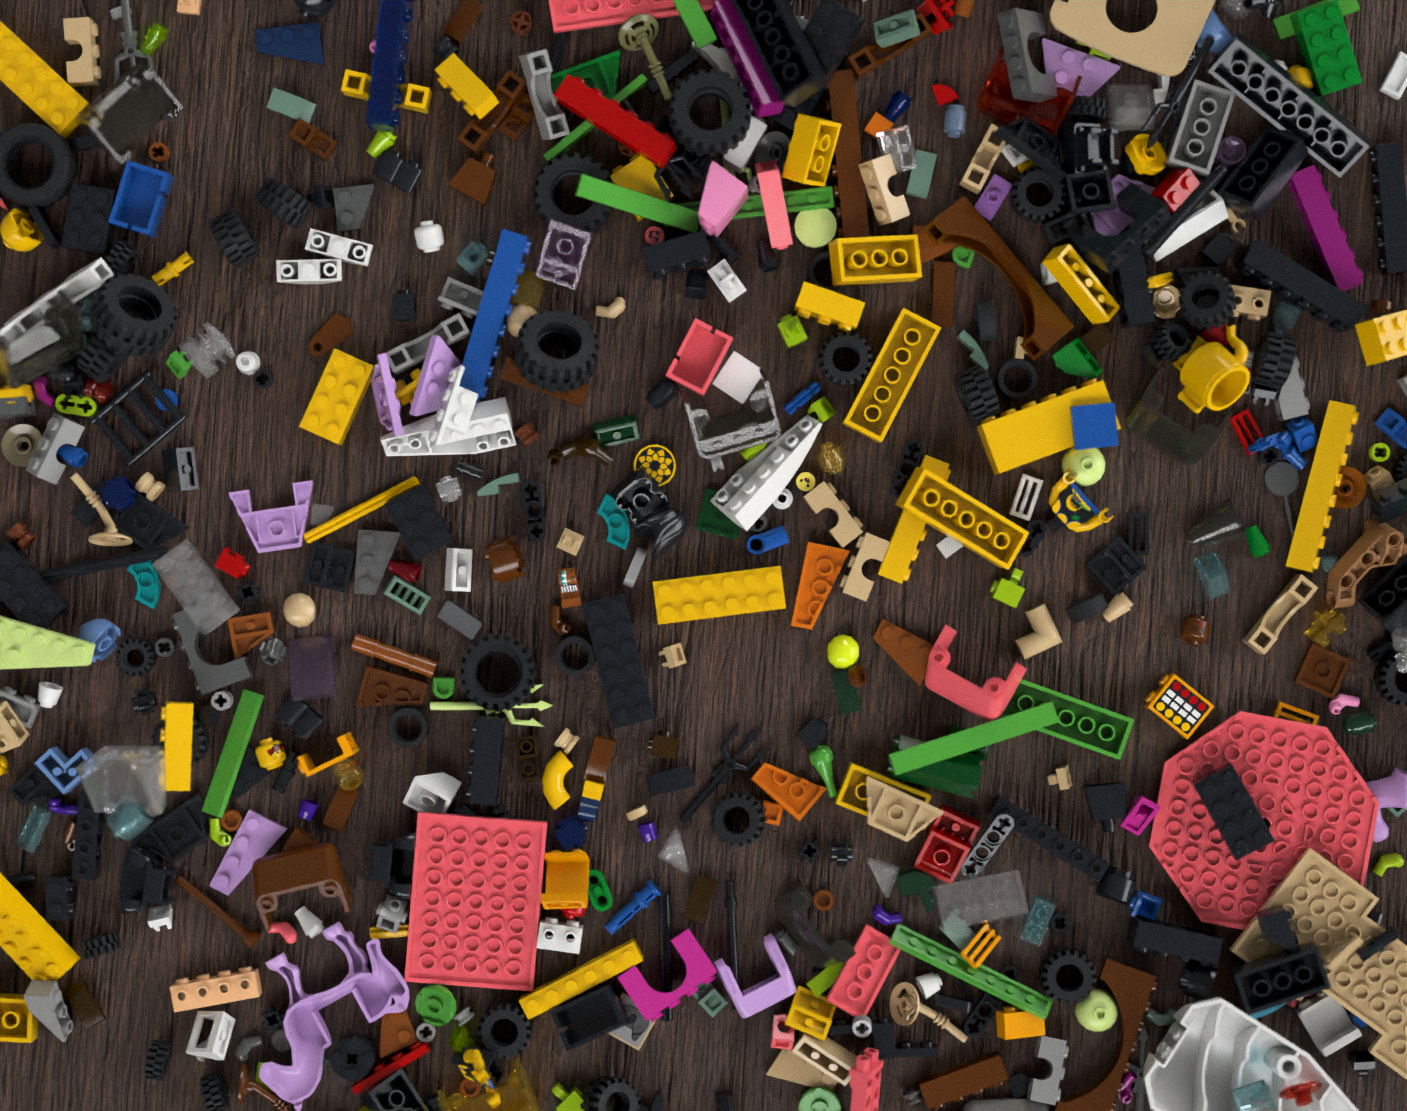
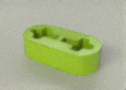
M65 394L58 396L55 401L57 410L66 414L92 417L98 411L97 402L88 397L80 399L76 395H71L72 398L68 402L75 404L74 407L67 406L66 410L65 406L61 405L62 401H66L67 397ZM87 401H89L92 410H88L86 413L85 409L79 408V404L86 405Z

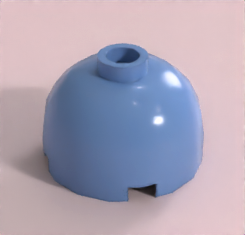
M1213 9L1210 11L1197 44L1201 48L1206 38H1211L1214 40V43L1209 52L1220 53L1232 37L1224 24L1218 20L1219 17Z
M100 618L83 624L78 633V639L96 644L92 662H96V659L102 661L108 657L118 644L114 642L117 636H121L120 628L112 622Z

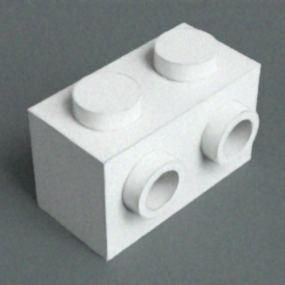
M546 917L545 920L541 919L536 948L579 954L584 925H579V921L567 920L566 923L558 922V918ZM547 931H551L553 935H549ZM568 934L574 935V938H570Z

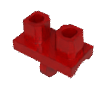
M924 0L917 8V11L921 12L924 18L931 13L936 17V20L929 24L934 35L953 28V25L944 13L946 12L949 18L955 15L951 9L955 5L953 0L949 2L938 0L942 7L939 6L936 0Z

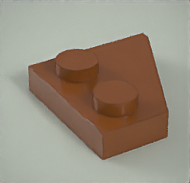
M271 611L227 619L235 659L241 657L275 632Z
M407 1010L399 1013H386L382 1016L381 1058L419 1041Z

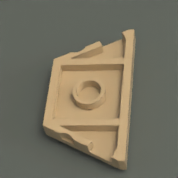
M868 775L866 777L867 823L899 839L908 842L944 812Z

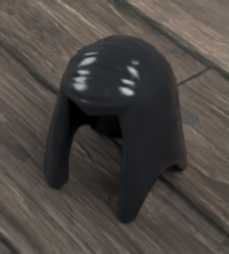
M668 506L636 523L634 526L637 531L634 532V536L636 538L646 537L651 539L654 549L651 556L658 559L684 535L687 529V519L680 510Z

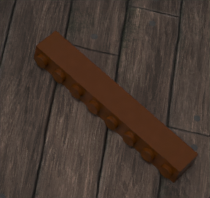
M853 69L839 70L835 72L825 91H828V99L825 100L826 113L830 112V121L842 124L834 151L835 163H831L832 176H836L837 184L833 185L834 197H838L839 206H836V218L841 220V227H838V238L870 237L865 185L858 164L862 163Z

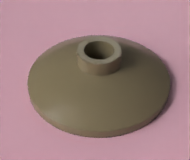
M18 424L11 427L2 439L3 455L11 464L27 467L29 459L37 448L39 439L42 438L41 432L28 424ZM24 442H27L29 444V447L26 450L22 448V444Z

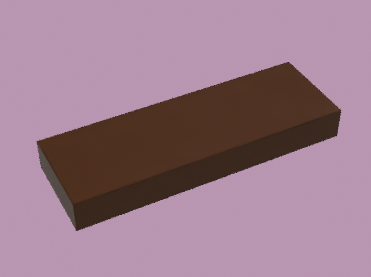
M934 261L931 322L941 327L953 326L956 262Z

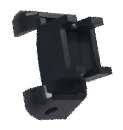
M1062 119L1057 137L1061 140V151L1064 156V162L1061 165L1062 171H1065L1067 175L1082 173L1085 171V167H1101L1092 170L1097 171L1119 164V159H1114V135L1118 134V129L1106 130L1101 128L1099 123L1093 121Z
M416 832L395 837L392 843L373 842L372 845L368 844L366 849L374 850L372 872L369 875L365 874L363 880L384 882V887L389 888L390 893L411 901Z
M139 844L132 845L125 856L121 871L119 889L121 914L142 911L150 907L151 903L168 906L170 903L176 902V897L169 896L172 875L179 873L181 868L160 865V860L157 859L158 855L149 852L148 849Z

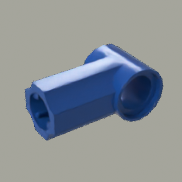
M782 525L750 537L746 542L748 553L759 555L789 543L784 526ZM757 539L761 542L762 546L759 551H754L751 548L750 543L752 540Z

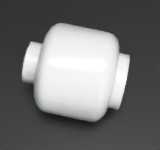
M433 220L420 222V227L414 230L417 247L423 250L424 253L438 251L440 246L444 244L442 227L439 224H433Z

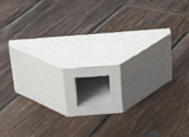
M311 228L305 250L328 258L342 259L343 262L368 266L373 249L371 244Z
M342 259L276 260L277 282L326 284L342 281Z

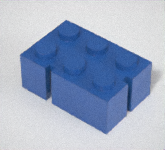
M127 160L108 222L114 226L155 238L167 202L164 194L169 195L174 177L167 172Z

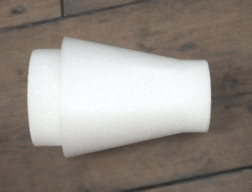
M305 906L295 912L306 936L309 935L311 939L325 929L322 925L323 921L311 913Z

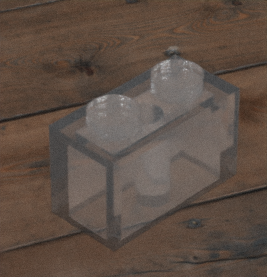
M908 125L876 133L881 156L891 155L896 173L918 167Z

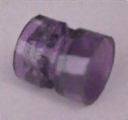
M1236 136L1224 138L1219 143L1214 163L1216 165L1221 163L1226 165L1227 168L1233 167L1244 158L1246 153L1245 143Z

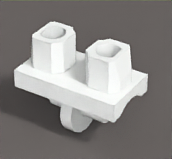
M725 259L707 271L729 303L747 291Z

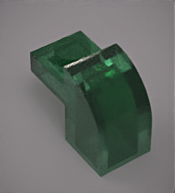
M911 869L895 874L903 898L919 892L924 910L926 912L934 910L933 904L936 903L933 892H928V889L936 886L925 872Z

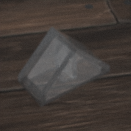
M872 856L865 857L885 898L890 897L899 870L898 865Z

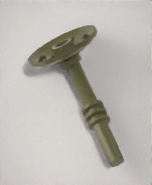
M650 14L634 15L627 19L620 27L618 40L622 47L627 50H644L650 63L649 68H652L651 73H654L652 76L653 78L656 77L664 99H670L671 92L663 75L665 71L662 70L661 62L657 60L650 45L657 37L659 31L658 22ZM644 21L643 25L637 26L634 29L631 28L635 23ZM651 24H653V26H654V33H653V34H652V29H651V27H650ZM626 34H628L630 44H627L625 41Z

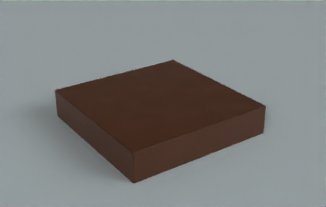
M1310 643L1293 682L1334 699L1351 660L1314 643Z

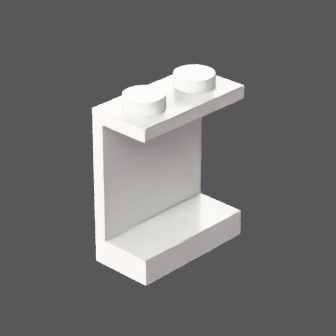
M1320 991L1312 999L1302 1000L1294 1010L1319 1052L1327 1057L1361 1037L1362 1034L1353 1025L1343 1006L1323 991Z

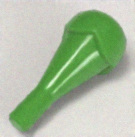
M818 744L810 751L809 760L825 782L829 797L833 798L837 796L833 782V752L828 746Z

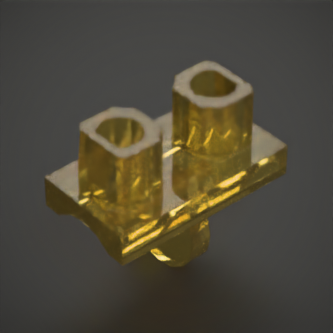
M1332 609L1330 612L1326 610L1322 614L1315 611L1313 613L1315 620L1310 623L1311 627L1304 634L1307 638L1325 648L1331 642L1328 637L1330 632L1333 631L1339 635L1347 630L1344 623L1346 618L1335 609Z

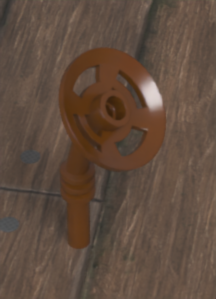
M242 1063L237 1107L243 1104L247 1093H252V1090L270 1101L271 1106L275 1110L291 1111L285 1100H282L258 1082H253V1079H249L245 1063Z

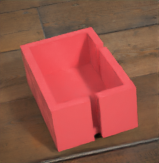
M695 318L676 354L680 360L678 362L674 358L666 373V378L704 397L733 341V337L717 329L712 334V326Z

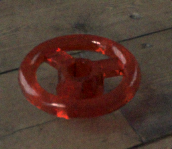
M1320 1081L1298 1083L1283 1089L1279 1093V1097L1281 1099H1294L1297 1107L1305 1106L1314 1102L1311 1094L1318 1091L1322 1084Z

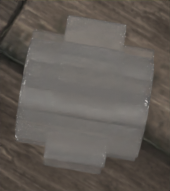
M451 476L441 478V482L436 483L442 502L447 500L450 503L459 500L458 496L463 495L457 477L451 478Z

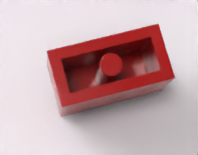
M1189 167L1173 169L1151 195L1166 203L1169 212L1174 213L1201 183Z

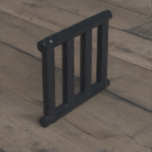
M149 369L141 373L89 418L93 424L97 423L126 458L125 463L128 467L139 461L188 418L184 412L181 413L152 379V373ZM144 382L173 416L174 419L168 425L164 426L135 391ZM128 396L158 431L150 440L147 439L119 405ZM113 410L142 445L135 453L128 449L103 417Z

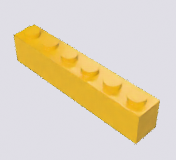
M928 455L923 456L919 466L946 482L951 472L948 469L950 464ZM902 509L877 575L900 584L903 583V580H908L912 570L909 569L911 560L915 561L919 553V549H917L919 540L923 542L927 533V529H924L925 522Z
M633 938L534 989L533 992L530 991L520 996L519 1003L527 1019L530 1020L642 962L644 956Z

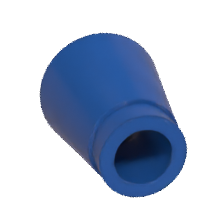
M69 444L60 446L56 453L57 456L72 467L79 468L85 464L88 456L83 448Z

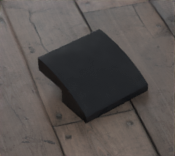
M1120 536L1113 539L1084 564L1112 596H1115L1147 568Z
M313 541L303 583L348 593L357 552Z

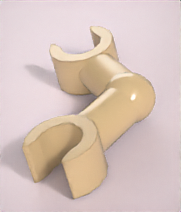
M1226 207L1229 216L1227 219L1231 223L1230 229L1233 233L1237 234L1238 230L1235 228V223H1239L1243 228L1246 227V223L1244 220L1238 219L1231 208Z

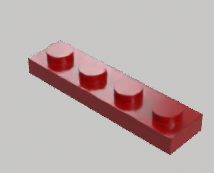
M421 1041L414 1043L409 1047L410 1051L403 1054L402 1051L391 1057L392 1062L387 1065L381 1063L372 1069L373 1073L354 1080L355 1083L351 1087L354 1095L429 1052L431 1049L429 1042L421 1043Z

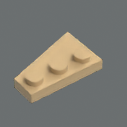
M781 1049L766 1072L768 1076L810 1087H828L831 1090L834 1089L838 1082L789 1049Z

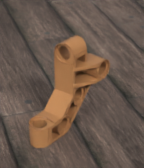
M1377 517L1369 518L1364 524L1363 535L1329 571L1326 594L1328 606L1331 609L1353 606L1355 603L1356 584L1371 568L1399 563L1407 555V538L1387 523L1381 524Z

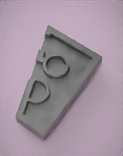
M358 530L354 594L376 595L400 538L399 532Z

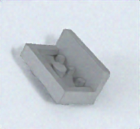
M448 277L441 296L437 300L442 303L441 307L451 311L454 308L461 310V315L473 319V316L477 317L484 291Z
M7 686L0 688V702L7 700L24 727L32 728L41 707L36 702L37 699L29 695L20 696L16 694L17 691Z

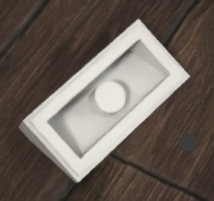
M447 548L445 591L471 592L473 549Z

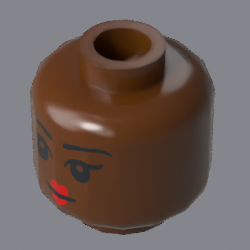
M1190 614L1189 617L1183 619L1180 637L1186 641V645L1198 647V644H1203L1207 641L1210 623L1206 620L1205 616Z

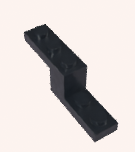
M887 1016L876 1017V1020H871L872 1047L879 1050L878 1058L939 1056L937 1044L930 1040L920 1041V1044L901 1041L899 1045H895V1023L893 1019L889 1020ZM835 1018L829 1028L830 1034H854L852 1029L853 1021H847L846 1018ZM860 1023V1029H864L865 1023Z

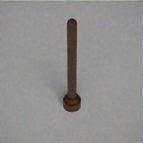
M179 875L176 877L177 884L240 934L247 947L251 948L261 937L256 930H247L183 876Z

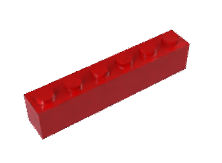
M569 74L566 76L554 94L559 104L659 168L663 169L677 149L674 142L675 139L666 132L661 134L656 130L657 127L649 121L642 122L638 119L639 116L629 109L625 111L621 108V104L613 98L610 100L606 99L599 89L595 87L589 88L580 77L575 76L573 78Z

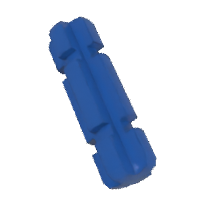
M813 381L808 385L807 389L805 388L792 399L793 401L785 404V411L792 415L797 410V407L800 408L812 398L813 394L816 395L821 390L818 383Z

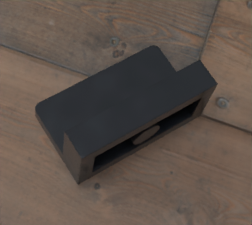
M194 447L162 451L167 493L199 490Z

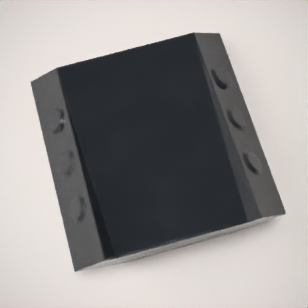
M638 467L636 471L616 486L611 493L616 499V506L621 510H626L635 524L663 510L671 503L670 498L643 467Z

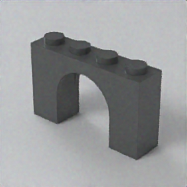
M1013 8L997 14L1013 99L1041 103L1058 97L1054 76L1040 73L1032 64L1028 53L1027 41L1046 35L1042 13Z
M225 596L173 614V627L175 631L180 633V646L188 655V668L191 672H194L196 677L194 680L195 687L198 692L201 691L202 695L254 676L247 656L217 665L208 662L200 653L198 641L201 632L208 625L232 616Z

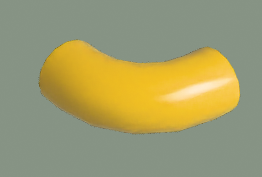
M561 750L546 764L542 777L543 793L554 810L571 797L564 787L563 780L565 774L574 766Z

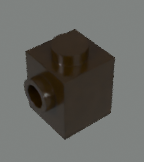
M659 730L658 734L654 733V737L649 738L647 751H651V756L676 760L679 737L671 736L669 731Z

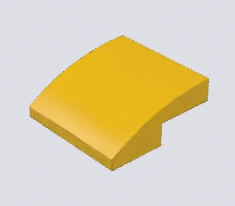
M797 986L785 1025L825 1041L836 1006L826 1001L825 996L819 995L816 997L811 990Z

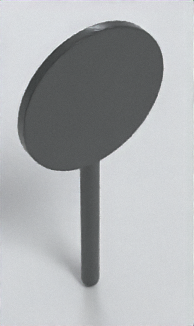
M1277 462L1267 469L1264 480L1270 492L1283 496L1291 535H1294L1295 530L1287 495L1297 488L1299 474L1293 465L1287 462Z

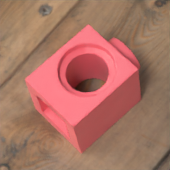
M787 1014L774 1015L771 1048L792 1050L795 1029L785 1025ZM784 1028L788 1032H781L778 1029Z

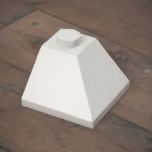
M444 772L415 776L403 804L416 811L446 813L462 782Z

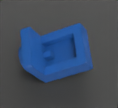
M1304 415L1295 417L1292 421L1285 424L1292 434L1296 450L1299 453L1318 445L1314 425Z
M1137 890L1131 904L1128 905L1130 915L1135 918L1136 914L1155 920L1162 904V899Z

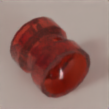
M90 377L84 389V396L94 397L98 402L105 404L111 396L113 385L108 382L98 383Z

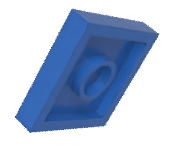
M1114 402L1070 407L1074 450L1119 446Z

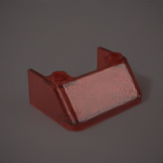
M1002 44L977 98V109L1006 124L1028 116L1055 136L1076 95L1082 76L1078 75L1071 90L1056 87L1058 97L1038 103L1013 99L1007 63L1001 60L1004 53Z

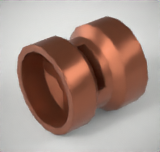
M22 521L16 523L5 535L9 540L16 542V547L20 551L29 547L37 538L33 532H29L26 529V525Z

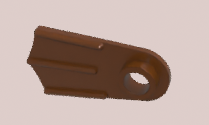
M335 313L308 344L309 352L316 357L323 356L353 334L349 319ZM316 344L322 345L320 351L314 349Z

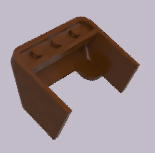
M320 843L258 858L253 862L252 878L256 906L266 932L271 931L273 911L278 907L277 896L318 886L320 893L325 897L340 896L345 912H350L352 892L334 845Z

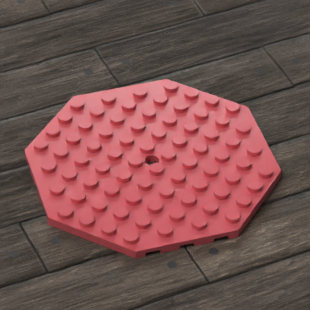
M1239 711L1164 761L1156 802L1161 808L1153 818L1148 846L1201 922L1244 930L1308 846L1364 887L1380 803L1327 727ZM1227 762L1234 766L1262 818H1266L1269 821L1268 829L1275 840L1237 861L1232 857L1191 783Z

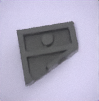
M374 184L333 189L339 232L361 230L363 218L368 210L372 193L375 190Z

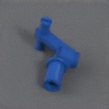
M1281 430L1270 436L1258 438L1247 447L1250 453H1254L1274 445L1276 449L1281 450V458L1288 460L1297 471L1302 470L1308 463L1295 450L1296 447L1291 443L1292 434L1287 430Z

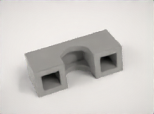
M54 412L47 423V428L42 438L38 441L33 456L28 461L26 471L57 485L66 465L57 460V450L64 444L76 446L85 427Z
M1047 1036L1037 1037L1034 1057L1044 1059L1048 1063L1049 1072L1043 1079L1030 1078L1027 1100L1056 1105V1101L1059 1102L1061 1096L1059 1082L1063 1080L1065 1074V1067H1062L1069 1051V1046H1066L1067 1041Z

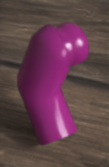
M39 376L33 381L35 396L52 408L57 398L47 392V378Z
M1130 1070L1121 1079L1124 1083L1121 1093L1118 1094L1119 1099L1124 1104L1132 1101L1131 1084L1137 1078L1136 1074Z

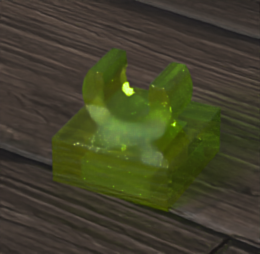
M457 1023L448 1044L452 1050L461 1052L463 1046L472 1047L475 1040L472 1039V1036L468 1035L469 1032L465 1026H459Z

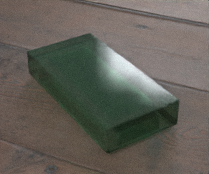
M849 669L830 673L841 715L862 710L857 688L853 687L848 679Z

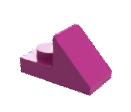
M1135 796L1132 808L1122 819L1120 826L1139 836L1160 810L1161 806L1143 796Z

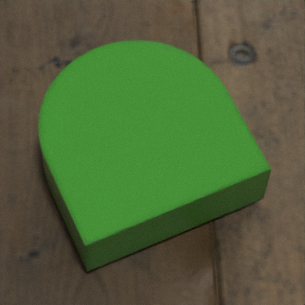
M956 246L952 251V260L956 262V265L970 269L975 252L961 246Z
M433 677L434 694L440 699L451 697L455 691V678Z

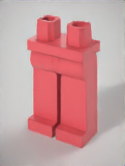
M867 1047L864 1050V1055H858L856 1063L849 1069V1076H852L850 1079V1087L852 1089L850 1111H878L881 1068L884 1061L878 1059L879 1050Z

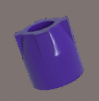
M303 798L297 816L311 821L316 813L318 803Z
M654 821L638 825L643 843L657 839Z

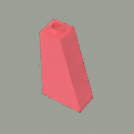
M771 160L756 163L755 167L771 247L777 250L788 248L793 242L777 161Z

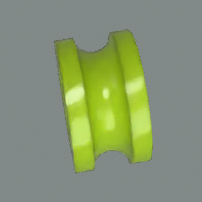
M1376 443L1369 448L1368 454L1372 461L1384 462L1390 456V449L1384 443ZM1376 448L1384 450L1382 453L1384 454L1383 457L1375 456V453H1377L1375 451Z

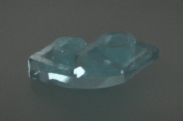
M1036 896L1021 931L1020 939L1040 947L1048 930V923L1054 913L1056 904Z

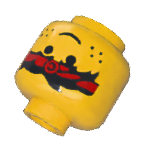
M272 737L260 741L261 745L255 749L259 765L262 768H267V770L284 765L283 761L286 760L287 756L280 740L273 741Z

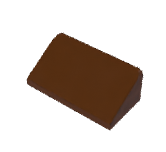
M463 0L443 33L459 44H462L484 10L483 5L474 0Z

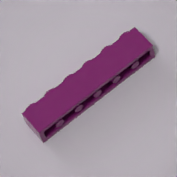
M732 0L714 1L709 15L742 86L747 90V96L750 98L757 118L781 113L785 103L781 101Z
M1315 165L1295 172L1287 183L1328 282L1344 292L1363 284V273L1355 264L1354 251L1351 247H1348L1346 232L1343 228H1340L1338 213L1330 204V193L1326 188L1324 189L1321 182L1323 179L1322 174L1318 168L1316 169Z

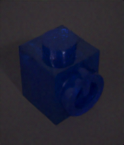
M120 476L117 479L115 477L104 483L105 487L100 490L103 494L101 497L103 502L108 507L111 506L118 511L132 505L136 501L134 497L138 495L127 476Z
M571 815L555 824L557 829L554 830V833L564 850L571 846L575 849L586 843L584 839L587 838L586 832L589 829L584 820L579 821L577 817L575 818L574 815Z

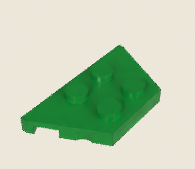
M620 51L609 53L552 74L551 87L553 93L555 94L569 74L573 78L578 76L586 82L585 85L589 88L595 87L604 94L603 97L610 100L616 95Z

